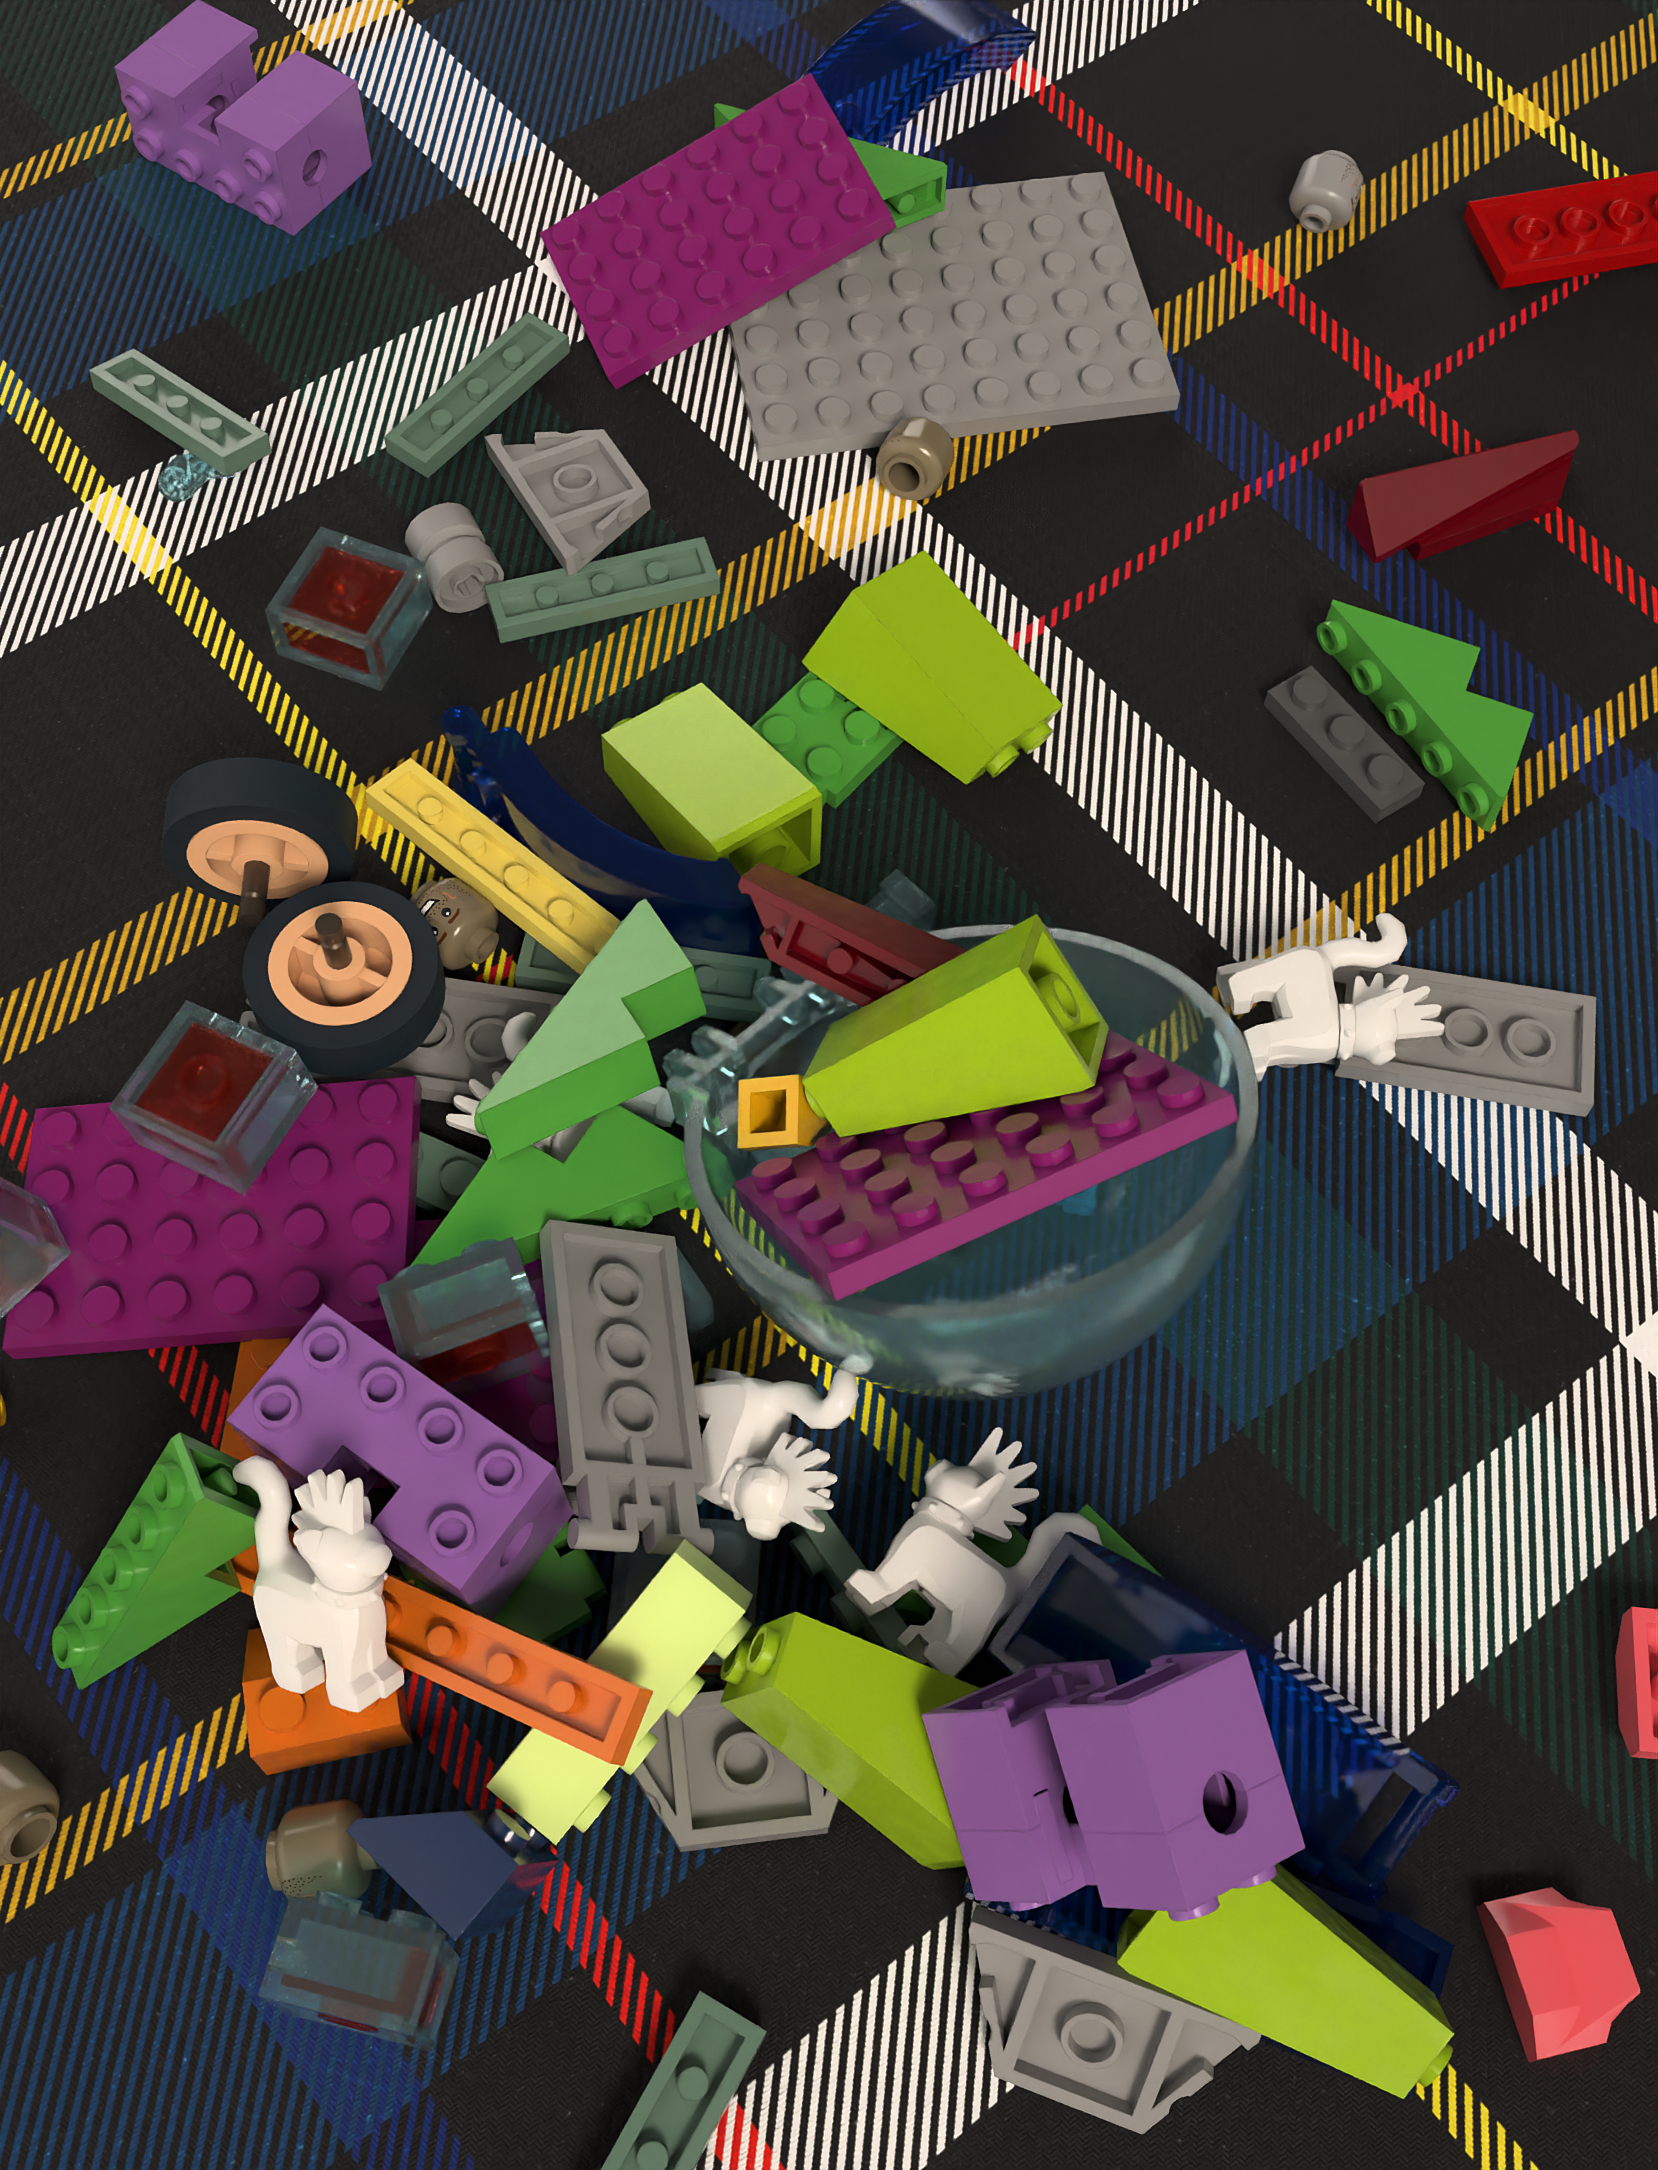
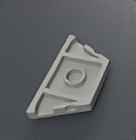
M604 429L578 430L568 434L557 431L535 432V444L504 445L502 434H491L484 437L488 456L568 576L576 574L651 509L647 488Z
M724 1690L697 1693L678 1717H675L666 1709L649 1730L658 1738V1741L632 1775L680 1852L828 1833L839 1799L722 1706L720 1701Z
M976 1905L968 1932L970 1943L976 1945L981 1973L979 1994L983 2016L990 2024L991 2033L988 2045L993 2073L996 2078L1139 2134H1144L1169 2114V2109L1173 2102L1181 2097L1192 2096L1212 2080L1216 2064L1240 2045L1250 2050L1261 2038L1262 2034L1129 1974L1117 1964V1958L979 1905Z

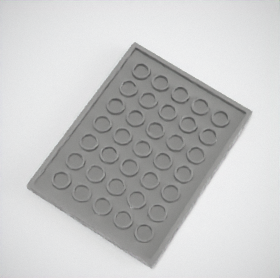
M1104 172L946 189L945 210L886 233L728 325L759 462L881 447L890 431L900 421L911 417L928 418L940 424L949 433L950 438L1172 411L1177 410L1180 398L1176 380Z

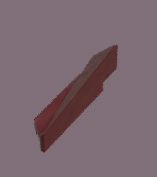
M1569 430L1366 478L1358 485L1346 526L1371 561L1376 564L1407 548L1415 561H1419L1554 512L1562 496L1571 461L1579 442V435L1576 430Z
M758 863L740 878L738 884L741 894L747 893L751 896L764 927L760 939L769 960L861 1007L874 1002L969 951L765 863Z

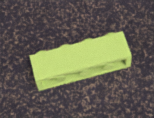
M684 1539L586 1660L653 1690L624 1766L607 1763L535 1728H531L486 1787L555 1845H557L572 1825L584 1833L612 1797L603 1789L608 1780L619 1767L631 1775L657 1743L658 1738L649 1730L667 1709L675 1717H678L702 1688L705 1681L696 1672L714 1651L724 1660L747 1633L752 1623L742 1615L746 1612L753 1594Z

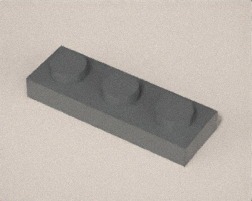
M1312 665L1267 691L1263 705L1375 824L1420 797L1425 782Z

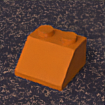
M261 1627L248 1630L242 1686L250 1757L266 1775L412 1744L404 1684L385 1699L379 1698L359 1713L348 1711L330 1704L326 1690L325 1660H323L325 1682L303 1694L291 1692L280 1688L275 1681Z

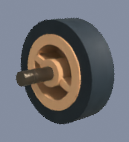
M249 757L220 759L198 765L186 771L172 784L167 797L161 854L168 869L181 882L203 895L240 906L239 923L247 927H257L265 918L266 908H275L289 897L311 887L351 880L354 871L358 815L355 805L349 796L335 783L314 771L295 764L272 759Z
M352 881L332 882L308 888L284 900L268 913L255 929L248 942L242 966V978L246 996L265 1040L286 1061L301 1069L320 1075L335 1077L359 1076L382 1070L399 1062L416 1050L432 1032L440 1017L445 1001L446 986L437 941L428 920L412 902L402 895L371 883Z

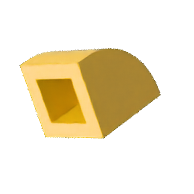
M797 1074L739 1080L738 1149L755 1151L815 1146L821 1137L829 1134L832 1125L828 1119L818 1117L807 1101L804 1084L802 1083L804 1076Z

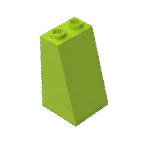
M925 550L852 590L802 660V663L809 671L966 785L985 772H988L993 778L998 776L1020 755L1018 752L1020 748L1026 754H1030L1053 733V729L1048 723L1064 706Z
M702 682L684 692H676L667 696L659 705L634 718L619 721L610 731L601 735L604 770L719 919L752 902L749 894H741L738 884L740 878L758 863H765L795 877L820 864L822 793Z
M1038 914L831 1024L802 1079V1083L804 1084L807 1101L814 1113L821 1119H828L840 1138L1083 1092L1095 1086L1109 1026Z
M793 1612L748 1630L722 1662L720 1676L727 1683L720 1704L921 1865L933 1870L966 1866L922 1714L981 1688L798 1612Z
M1278 1863L1275 1864L1277 1875L1273 1879L1252 1887L1232 1888L1217 1896L1220 1906L1210 1914L1192 1920L1173 1921L1170 1919L1168 1911L1133 1909L1118 1927L1117 1964L1129 1974L1402 2099L1407 2096L1417 2082L1423 2087L1430 2085L1441 2074L1451 2058L1453 2047L1448 2042L1453 2037L1454 2032L1435 1993Z

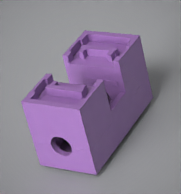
M196 0L114 67L121 89V99L126 107L134 134V144L138 152L146 159L162 164L178 173L185 180L199 184L217 194L224 201L234 203L258 216L266 224H273L294 236L372 166L358 83L356 80L298 50L293 52L257 83L250 51V45L258 39L257 29L201 0Z
M324 1304L321 1305L227 1419L256 1456L258 1455L272 1461L287 1479L288 1485L294 1489L309 1483L308 1475L318 1469L323 1470L326 1477L340 1469L344 1473L346 1484L360 1477L363 1482L364 1496L367 1495L381 1476L387 1478L396 1490V1493L372 1522V1525L379 1530L386 1545L391 1549L392 1555L404 1570L440 1596L493 1620L573 1515L570 1502L552 1464Z
M1246 1649L1161 1655L1150 1660L1152 1667L1145 1670L1146 1674L1117 1686L1109 1659L1036 1664L922 1714L975 1900L1009 1902L1011 1910L1025 1911L1045 1904H1051L1086 1885H1097L1103 1907L1168 1911L1171 1920L1186 1921L1215 1911L1220 1906L1217 1896L1232 1888L1252 1887L1273 1879L1277 1875L1275 1864L1301 1851L1306 1846Z

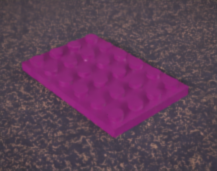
M809 73L540 232V236L606 376L615 390L897 227L889 209L812 74Z
M1108 1030L1095 1086L1083 1092L841 1138L835 1131L821 1137L815 1144L816 1148L792 1158L777 1157L766 1160L752 1170L751 1176L733 1184L741 1207L835 1301H838L1237 1122L1239 1117L1232 1093Z
M397 1077L35 1109L2 1350L12 1359L242 1342L252 1341V1339L293 1338L297 1336L322 1304L362 1332L410 1328L412 1293L406 1285L403 1275L413 1263L422 1091L416 1077Z

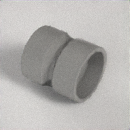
M447 502L434 505L422 511L411 521L405 533V544L420 572L423 574L439 607L447 612L463 613L487 604L485 585L502 582L504 572L491 548L485 544V538L470 510L461 504Z

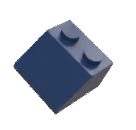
M508 1809L356 1819L346 1830L455 1941L500 1932L559 1862V1859L545 1846L549 1839L517 1812L513 1811L511 1813Z

